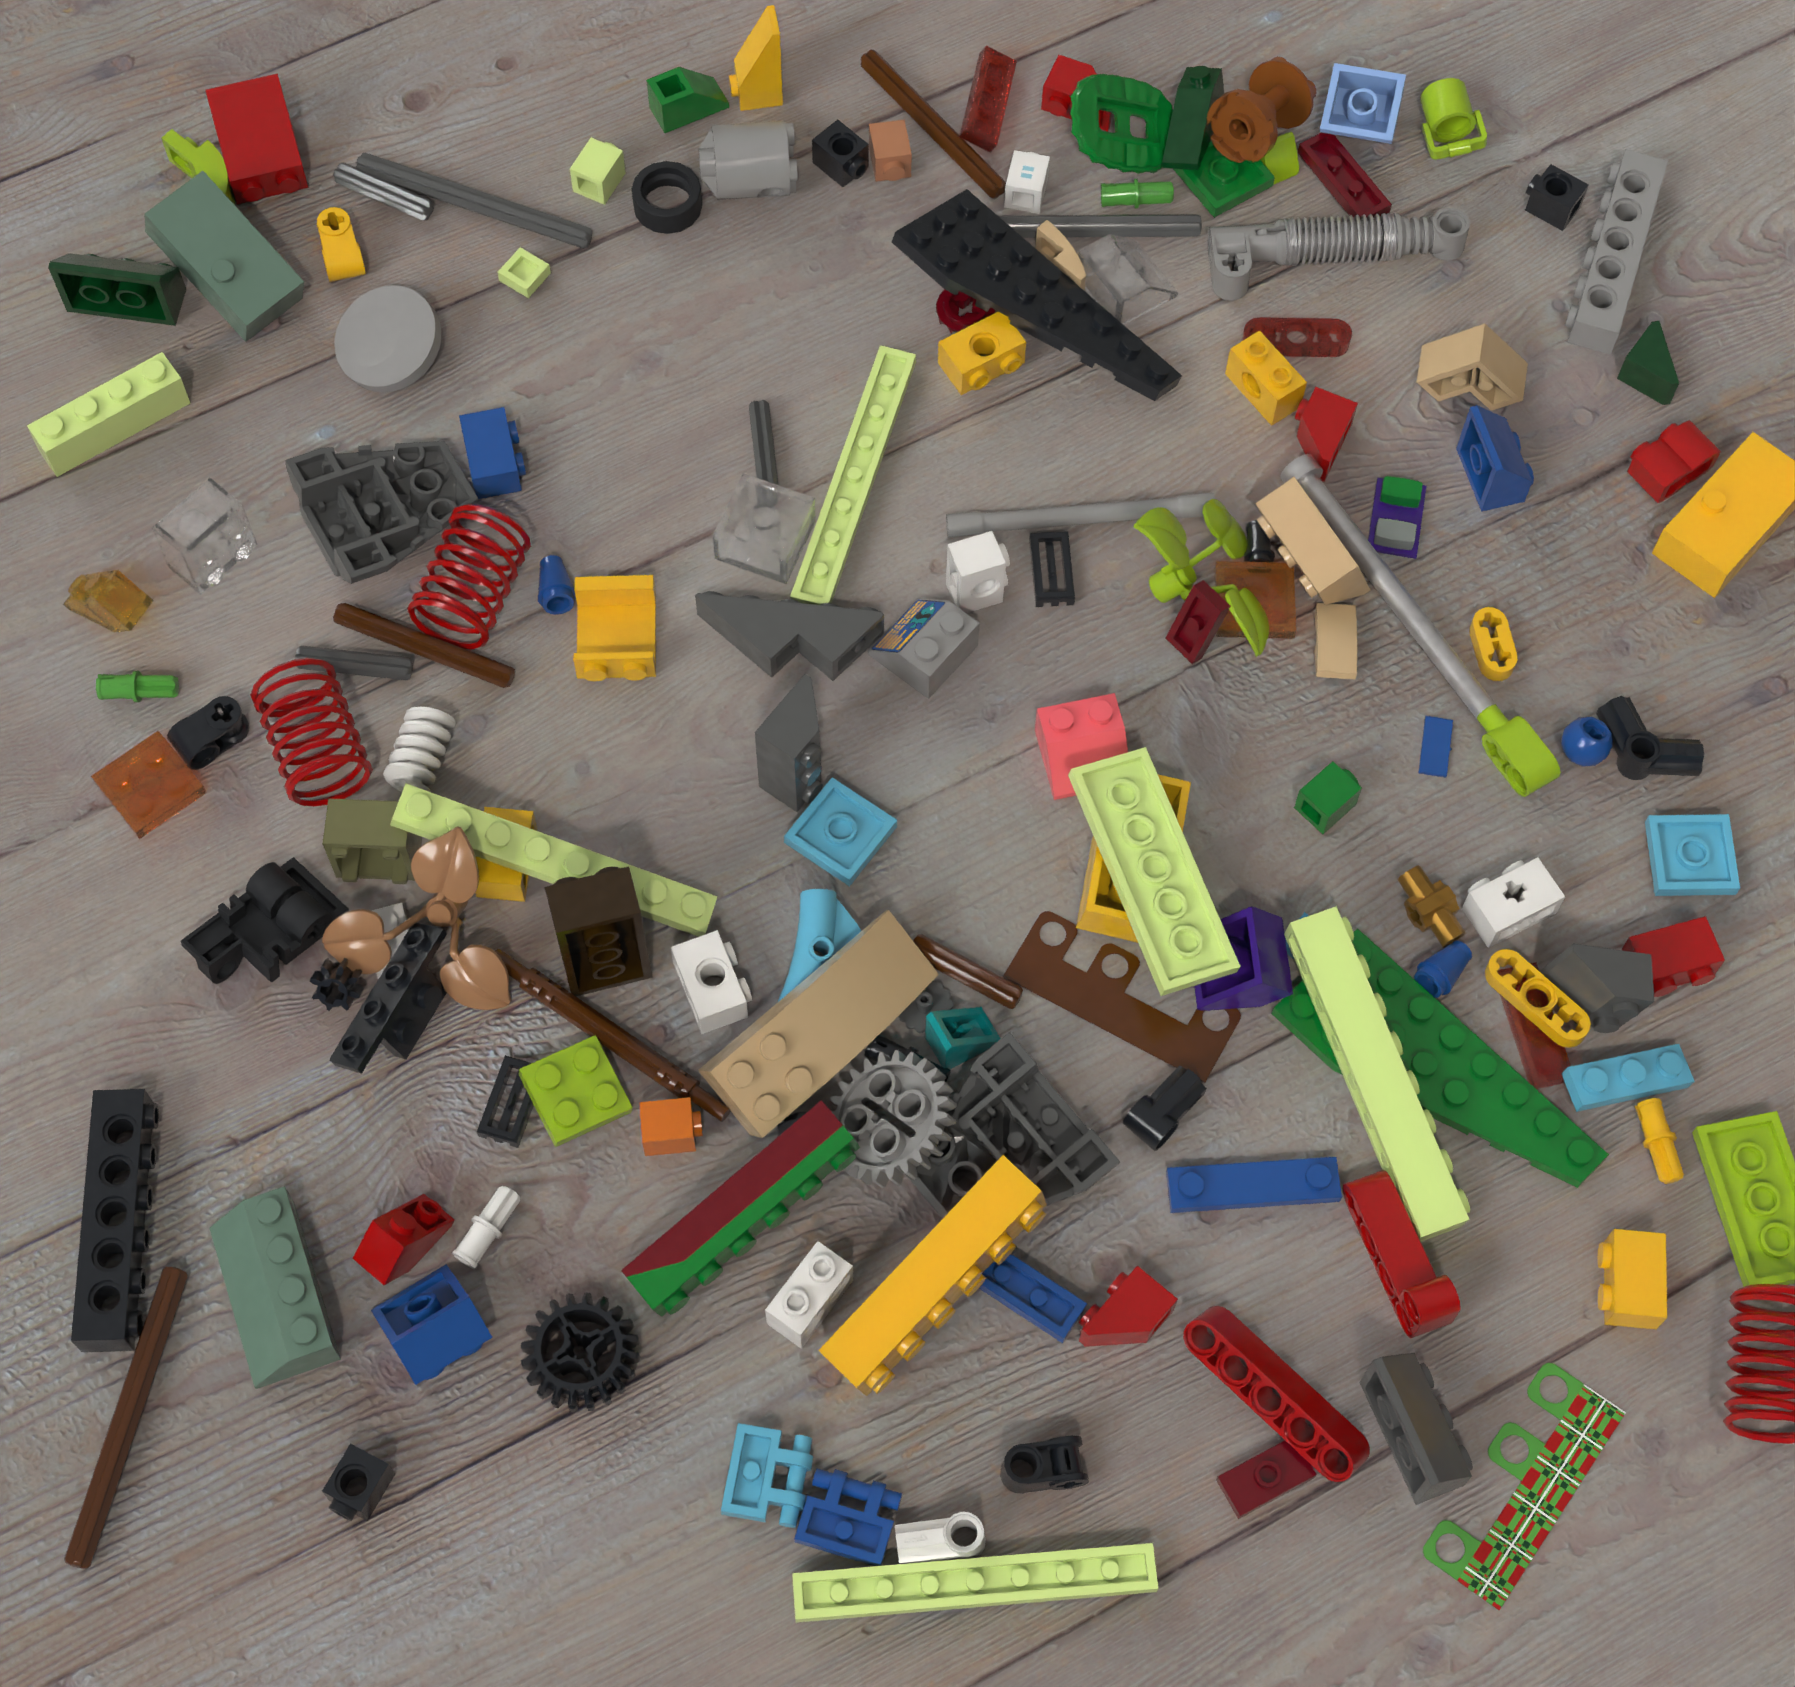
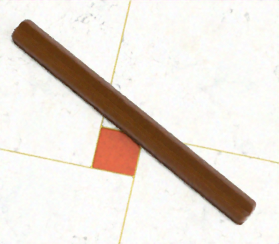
M871 49L862 55L861 67L990 198L996 199L1005 192L1006 182L877 51Z

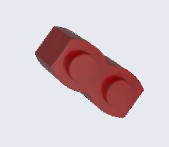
M1690 420L1680 425L1673 423L1660 434L1658 440L1651 444L1646 441L1633 451L1630 456L1632 462L1627 472L1657 503H1660L1677 493L1685 485L1708 472L1714 466L1721 451Z

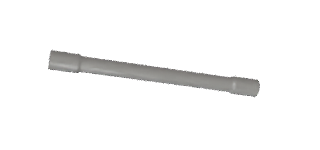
M1201 493L1151 500L989 513L978 511L946 514L947 536L980 535L989 531L1138 520L1143 514L1157 507L1168 509L1175 517H1203L1204 504L1210 499H1215L1214 493Z

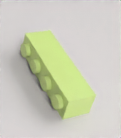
M161 352L32 422L27 427L39 452L56 477L189 405L190 400L181 377L164 353Z

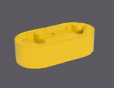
M1485 607L1479 609L1475 613L1469 628L1479 669L1487 679L1492 681L1506 680L1512 675L1518 660L1508 620L1505 614L1496 608ZM1483 622H1488L1490 627H1496L1492 638L1488 628L1481 627ZM1494 650H1496L1499 661H1505L1503 667H1499L1496 661H1491Z

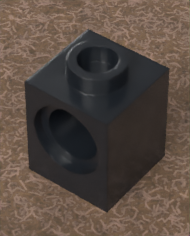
M837 119L812 139V162L841 187H845L853 179L862 177L869 167V144Z
M1550 164L1542 176L1536 174L1529 183L1526 194L1530 197L1525 211L1563 231L1581 208L1589 184Z
M350 1443L322 1490L327 1499L331 1501L328 1508L349 1521H352L355 1515L368 1521L395 1476V1472L388 1463ZM357 1477L367 1478V1486L361 1494L357 1496L346 1495V1488L351 1480Z

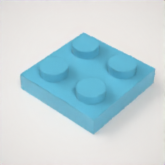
M832 777L784 835V843L850 887L897 828V819Z
M1729 814L1648 815L1645 821L1655 896L1736 895L1738 893L1740 883Z

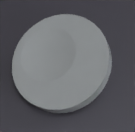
M397 285L375 288L356 299L343 314L335 334L334 347L337 361L345 374L364 389L380 393L401 390L420 379L433 364L441 344V324L434 308L418 292L408 287Z

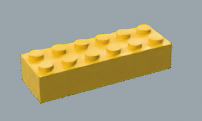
M1002 1155L818 1351L864 1395L868 1396L872 1390L876 1394L880 1393L895 1377L891 1370L903 1358L907 1362L910 1361L923 1348L926 1342L922 1337L933 1326L940 1329L953 1316L956 1310L952 1305L963 1294L970 1297L984 1283L986 1277L982 1273L994 1261L1000 1265L1009 1257L1016 1248L1012 1241L1023 1230L1030 1233L1044 1219L1046 1213L1043 1211V1208L1047 1204L1042 1191Z

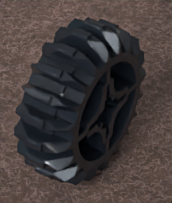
M586 1292L582 1297V1303L576 1304L574 1295L568 1293L566 1295L567 1306L560 1308L556 1300H551L549 1303L553 1312L551 1315L548 1316L541 1310L535 1314L541 1326L527 1325L526 1333L534 1340H526L521 1343L522 1352L529 1354V1356L521 1360V1365L524 1370L531 1371L526 1377L530 1386L540 1384L537 1390L539 1398H547L553 1393L551 1400L553 1407L559 1408L567 1398L570 1412H577L579 1401L584 1400L588 1411H594L595 1403L593 1399L601 1396L605 1405L612 1403L608 1392L610 1389H614L619 1394H624L626 1388L620 1377L628 1380L634 1379L636 1375L635 1370L627 1364H635L640 1361L639 1352L632 1350V1348L640 1344L637 1334H628L634 1328V1324L630 1318L621 1320L624 1314L622 1307L617 1305L608 1311V1298L601 1297L594 1306L591 1293ZM592 1322L606 1329L600 1331L597 1328L590 1332H582L573 1323ZM561 1330L564 1336V1343L558 1351L553 1353L554 1358L545 1363L547 1347L553 1336ZM572 1337L578 1346L583 1345L584 1350L586 1349L590 1367H587L583 1358L578 1359L577 1354L575 1355ZM616 1341L614 1359L609 1368L601 1375L597 1367V1361L603 1353L608 1351L607 1346ZM571 1372H579L586 1377L588 1382L569 1383L555 1376L559 1373L564 1376Z

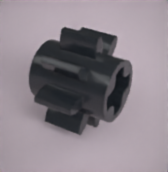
M328 958L325 959L321 966V971H315L310 978V982L318 986L312 998L319 999L322 1004L326 1005L328 1011L333 1007L342 1006L346 1011L349 1010L353 1003V998H360L365 988L356 983L362 970L352 971L348 968L347 958H344L341 963H332Z

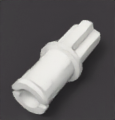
M499 1187L479 1216H473L471 1219L474 1224L456 1250L452 1252L454 1257L466 1266L475 1269L494 1239L501 1238L502 1233L500 1230L519 1204L520 1196L509 1187Z

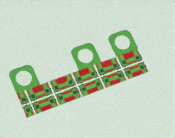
M1553 1363L1544 1364L1527 1389L1528 1397L1534 1403L1561 1420L1546 1444L1517 1424L1510 1422L1502 1426L1488 1448L1489 1458L1521 1480V1483L1482 1543L1453 1522L1445 1520L1437 1525L1423 1547V1554L1428 1561L1498 1610L1503 1606L1626 1413ZM1558 1376L1564 1380L1568 1387V1394L1564 1401L1550 1403L1542 1397L1540 1383L1545 1377ZM1516 1435L1526 1441L1529 1454L1525 1461L1514 1464L1504 1459L1500 1451L1501 1442L1504 1438ZM1444 1534L1458 1536L1465 1547L1463 1557L1454 1563L1443 1561L1436 1552V1542L1439 1537Z

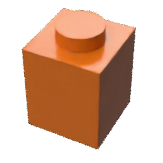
M690 1097L639 1102L642 1144L645 1156L696 1151L695 1137L703 1136L701 1111L692 1110Z

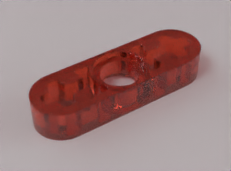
M1257 317L1246 323L1242 341L1260 330L1283 356L1339 357L1344 355L1349 349L1352 329L1349 324L1340 319ZM1298 331L1303 333L1307 340L1303 343H1293L1287 338V334ZM1276 332L1281 333L1279 342L1276 341ZM1315 333H1318V342H1313ZM1329 334H1335L1339 342L1332 341V337Z

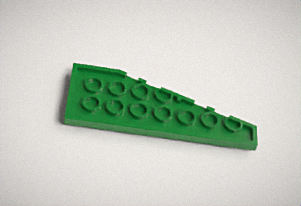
M1357 928L1353 932L1354 940H1352V944L1357 956L1363 955L1370 970L1368 981L1373 993H1379L1384 1001L1387 1012L1384 1019L1389 1031L1396 1032L1401 1041L1403 1055L1400 1057L1406 1071L1411 1070L1417 1079L1420 1089L1417 1097L1422 1109H1428L1433 1119L1466 1135L1470 1132L1490 1142L1489 1146L1502 1152L1507 1150L1530 1161L1531 1166L1578 1188L1606 1160L1609 1154ZM1302 980L1293 989V994L1283 998L1273 1008L1271 1014L1333 1071L1342 1074L1305 983Z

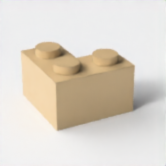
M1482 324L1422 345L1417 383L1438 402L1471 392L1492 411L1523 401L1528 363L1486 324Z

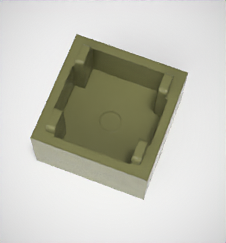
M328 799L322 844L336 878H342L343 882H357L358 878L392 880L393 884H407L408 880L415 881L411 871V862L414 854L422 845V837L390 825L399 801Z

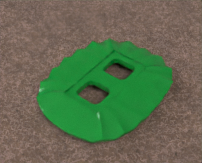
M1090 75L1078 81L1077 88L1070 96L1072 102L1070 115L1073 121L1071 133L1078 140L1079 151L1088 155L1092 163L1104 164L1108 169H1118L1123 173L1134 172L1140 174L1150 172L1154 174L1163 168L1162 161L1173 112L1172 104L1161 90L1147 82L1118 75ZM1099 110L1114 114L1115 133L1100 129ZM1130 116L1140 117L1145 120V139L1132 136L1130 132Z

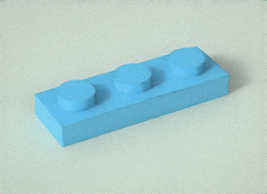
M1680 1044L1570 1066L1561 1073L1576 1112L1685 1089L1695 1082Z

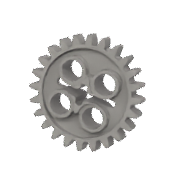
M895 1050L892 1059L883 1052H880L876 1065L866 1058L864 1059L865 1071L859 1073L852 1068L850 1074L853 1081L850 1084L842 1081L838 1083L844 1093L842 1096H831L830 1100L837 1105V1109L831 1112L860 1146L854 1152L856 1154L854 1161L844 1169L847 1174L855 1179L858 1178L866 1185L875 1182L880 1187L885 1188L889 1179L897 1186H900L903 1180V1173L915 1180L917 1179V1166L922 1165L928 1170L931 1168L928 1159L930 1154L936 1156L943 1155V1152L937 1145L939 1141H951L952 1137L944 1132L945 1126L956 1124V1120L946 1112L956 1108L957 1103L948 1097L954 1090L944 1081L946 1076L935 1068L936 1066L926 1058L921 1059L914 1052H910L906 1057L899 1050ZM867 1100L875 1102L916 1132L915 1136L909 1137L891 1123L866 1107L865 1102ZM919 1107H921L919 1112L916 1115H914L915 1111ZM896 1141L894 1147L889 1151L890 1146Z

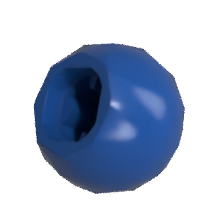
M1592 716L1578 717L1568 724L1563 731L1561 740L1562 750L1569 761L1581 767L1596 766L1605 760L1611 752L1613 743L1612 733L1606 724Z

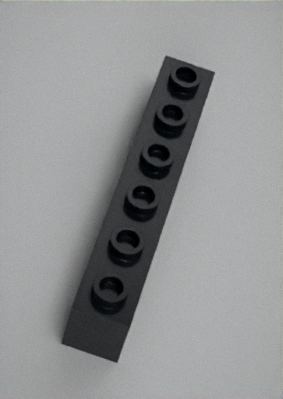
M145 1089L93 1090L71 1342L81 1352L134 1351L135 1338L140 1337L143 1329V1315L141 1310H138L139 1294H144L146 1290V1271L144 1268H141L142 1252L148 1251L150 1243L149 1228L144 1226L145 1211L151 1210L153 1204L152 1186L148 1184L149 1169L155 1168L156 1149L155 1145L151 1144L152 1129H157L159 1124L158 1104L152 1101ZM134 1131L132 1137L127 1142L116 1143L118 1136L122 1132ZM130 1171V1175L125 1182L117 1185L112 1184L114 1177L118 1173ZM127 1212L126 1218L121 1224L109 1226L110 1219L116 1213ZM123 1253V1259L118 1266L105 1268L107 1260L112 1255ZM113 1295H120L119 1303L115 1308L109 1311H102V1305L107 1298Z

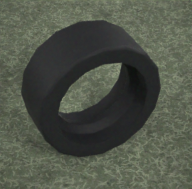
M657 162L642 169L634 178L631 189L633 207L636 218L644 227L653 232L670 234L685 230L692 226L699 218L702 209L701 186L699 178L689 167L678 162ZM663 186L679 187L686 191L689 196L685 203L671 209L655 208L648 204L645 199L651 191Z

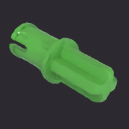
M1134 179L1133 183H1101L1102 207L1134 205V209H1136L1140 204L1171 203L1174 199V187L1170 181L1138 183V179Z
M133 671L132 674L125 675L98 674L96 693L100 700L133 699L134 702H141L142 698H175L179 693V681L177 677L172 675H142L140 671Z

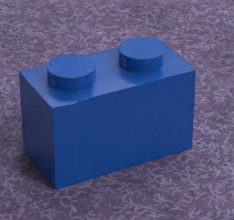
M504 407L459 415L471 478L478 499L522 491L519 476L526 475L522 452L514 453L512 444L520 443L515 420L507 422Z

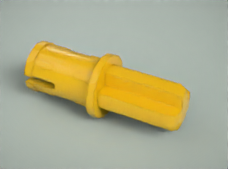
M1651 1098L1637 1103L1634 1107L1645 1136V1140L1642 1143L1644 1148L1650 1150L1659 1180L1664 1184H1670L1683 1179L1684 1173L1674 1145L1677 1136L1674 1132L1670 1131L1662 1100L1660 1098Z

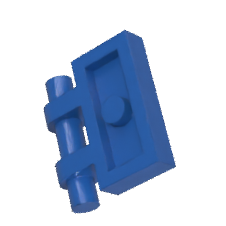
M817 1468L812 1486L826 1489L828 1492L825 1500L807 1496L794 1541L798 1544L868 1565L882 1566L894 1521L879 1517L878 1513L881 1506L898 1511L902 1493L886 1489L887 1484L873 1480V1483L869 1484L848 1478V1473L835 1469L831 1473ZM842 1495L866 1501L864 1512L839 1505Z

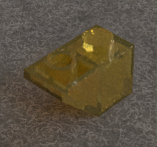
M119 570L86 575L82 574L77 577L68 589L70 596L63 605L69 610L115 633L131 631L154 600Z

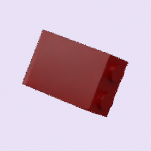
M278 73L205 90L237 204L255 202L262 198L293 193L297 190L309 188Z

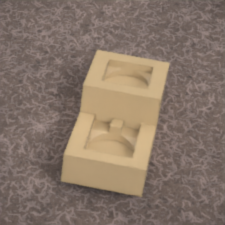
M1046 220L1037 228L1035 248L1079 287L1085 290L1086 274L1078 254L1067 238L1051 222Z
M1316 603V645L1314 651L1316 677L1356 680V605H1325L1324 603Z

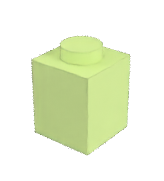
M592 137L570 168L573 192L604 205L626 174L623 150L618 149L612 143L601 142Z

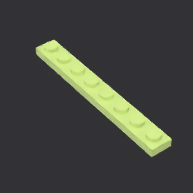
M880 345L790 599L803 604L813 605L832 603L916 364V354Z
M405 783L390 823L391 826L430 840L449 832L455 827H461L473 848L475 856L551 884L565 877H576L579 879L595 875L596 872L606 867L624 868L629 866L641 916L698 937L706 934L717 900L715 895Z
M1153 1543L792 1573L796 1623L1158 1591Z

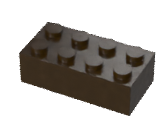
M629 866L624 868L606 867L596 872L595 875L579 879L576 877H565L557 880L553 885L545 887L570 992L577 997L653 978L641 911Z

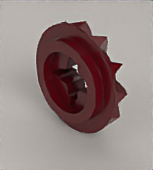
M944 289L936 302L939 323L946 325L950 333L961 331L994 314L995 310L990 308L986 312L975 306L977 300L961 291L956 296ZM973 302L972 313L967 312L964 316L960 317L959 308L965 309Z

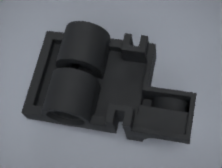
M293 857L281 867L275 862H271L259 868L249 879L246 885V893L239 898L236 895H232L229 898L230 909L224 903H221L218 906L219 913L182 939L181 945L196 959L198 969L214 984H219L228 979L237 970L243 957L270 982H273L280 977L279 959L285 965L290 963L320 940L329 924L341 914L348 912L349 908Z

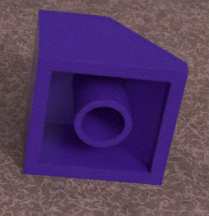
M1251 906L1220 919L1241 967L1236 973L1195 985L1197 1009L1210 1011L1262 1007L1292 995L1293 988L1282 917Z

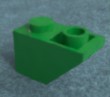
M677 67L646 80L649 108L664 133L729 108V102L714 77Z

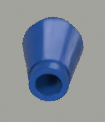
M555 555L546 556L540 561L538 602L547 613L554 615L566 613L573 608L574 601L576 600L574 586L563 564V560Z
M1453 941L1450 945L1419 963L1414 980L1434 998L1449 994L1468 962L1472 959L1470 948L1461 941Z

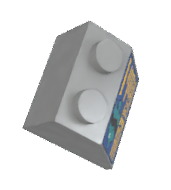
M917 598L868 650V655L929 699L978 646L980 623L950 601Z

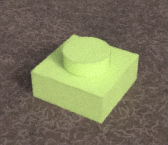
M520 247L497 273L500 282L529 298L551 274L548 263Z

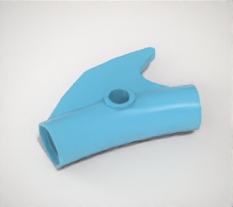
M809 889L800 893V911L795 948L778 1002L861 932L858 924L837 899L835 891ZM814 951L821 952L823 956L816 955Z

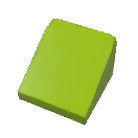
M1292 132L1278 136L1272 150L1260 159L1274 175V184L1296 176L1299 173L1295 137Z

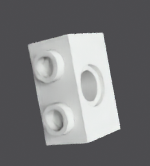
M993 531L953 542L947 546L946 586L954 605L965 613L1003 602L1004 586H1008L1005 569L1007 566H1010V560L1005 545L997 543Z
M718 930L671 947L673 964L701 1034L748 1018L747 1002L752 1001L750 989L744 977L737 979L733 970V966L738 965L735 952L730 942H722ZM710 976H719L724 979L717 986H708L703 983Z

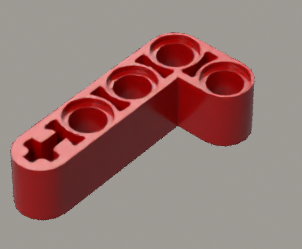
M1381 1170L1343 1184V1195L1349 1212L1405 1334L1411 1339L1452 1324L1461 1309L1456 1288L1447 1275L1436 1277L1387 1171Z

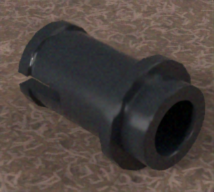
M1253 520L1245 528L1247 533V551L1244 553V561L1252 571H1266L1274 562L1275 553L1271 550L1270 539L1262 530L1257 520Z

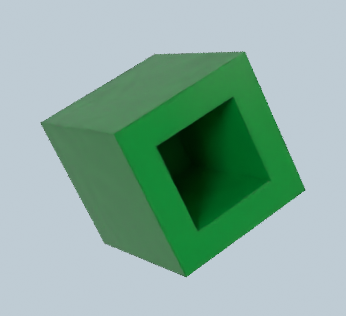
M1332 761L1299 790L1294 809L1320 833L1324 834L1356 806L1362 787L1349 770L1341 769Z

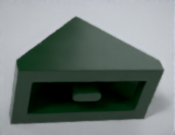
M1652 321L1625 357L1617 379L1658 403L1667 405L1673 399L1679 385V380L1660 321Z

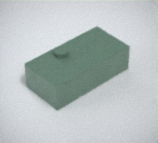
M201 171L144 214L146 234L179 267V270L245 342L303 299L304 281L204 171Z

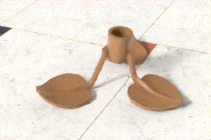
M455 827L449 832L426 842L414 854L411 862V871L416 883L422 890L428 893H435L427 905L418 913L393 930L384 933L383 920L377 913L365 909L351 910L334 919L323 934L322 943L324 948L339 963L344 958H347V967L352 971L361 969V974H373L381 971L391 959L392 950L387 940L397 937L424 917H428L429 921L436 926L452 927L449 953L453 960L445 963L440 970L441 983L449 996L464 1006L480 1010L503 1008L512 1001L509 991L507 967L494 950L482 945H470L465 947L461 953L458 951L459 930L463 924L459 916L466 908L468 900L475 894L479 885V870L476 857L461 827Z

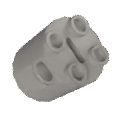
M773 121L711 126L699 147V167L701 179L717 200L790 196V193H796V181H798L797 160L789 159V157H793V145H795L793 123Z

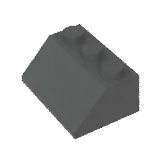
M806 674L800 678L755 731L759 787L796 812L806 802L811 804L823 786L821 783L822 766L820 759L819 723L812 679Z
M1415 1353L1383 1356L1374 1359L1362 1377L1360 1385L1415 1505L1463 1487L1472 1477L1470 1473L1473 1469L1472 1461L1466 1448L1463 1445L1458 1446L1450 1430L1453 1429L1451 1415L1444 1404H1438L1433 1394L1434 1381L1426 1364H1419Z

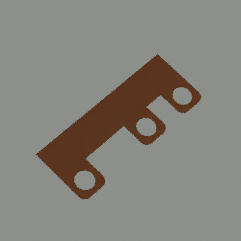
M1045 911L1041 913L1003 977L1176 1068L1179 1065L1185 1069L1189 1068L1205 1083L1241 1019L1240 1011L1237 1008L1224 1009L1229 1015V1024L1221 1031H1212L1204 1025L1202 1017L1205 1010L1196 1009L1188 1025L1124 993L1140 966L1137 956L1114 944L1108 943L1101 947L1088 971L1084 972L1062 960L1077 935L1076 925L1053 912ZM1048 922H1057L1066 931L1065 940L1057 946L1047 945L1040 938V929ZM1111 954L1123 956L1128 963L1127 973L1120 978L1108 977L1102 970V961L1106 956Z

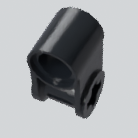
M219 696L189 717L173 725L167 734V739L191 770H198L209 765L216 757L235 744L242 742L249 732V723L246 716L242 714L239 703L234 698ZM218 708H221L223 713L219 714ZM234 727H235L236 730H237V733H235V734H234V732L232 731V729H233Z
M1062 1436L1047 1441L1013 1446L1007 1452L1000 1469L1003 1485L1014 1493L1024 1494L1050 1489L1066 1490L1088 1484V1474L1083 1473L1079 1447L1083 1445L1081 1436ZM1016 1460H1024L1032 1466L1033 1475L1027 1478H1020L1012 1472L1010 1464Z

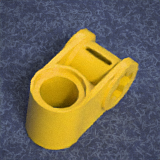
M337 207L323 210L317 217V228L321 239V251L329 282L365 275L366 271L359 243L356 242L348 213Z

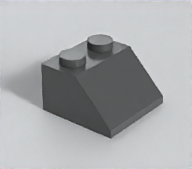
M1573 943L1539 971L1588 1014L1591 1023L1590 1027H1593L1594 1031L1599 1033H1612L1619 1030L1622 1025L1638 1016L1641 1011L1654 1002L1651 954Z

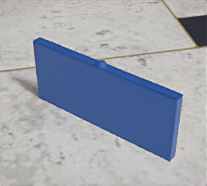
M1425 716L1418 773L1447 777L1449 753L1452 750L1450 744L1453 720Z

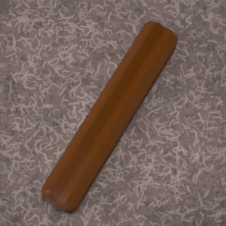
M918 934L914 938L913 942L936 970L1009 1009H1014L1019 1003L1023 993V989L1020 986L923 934Z

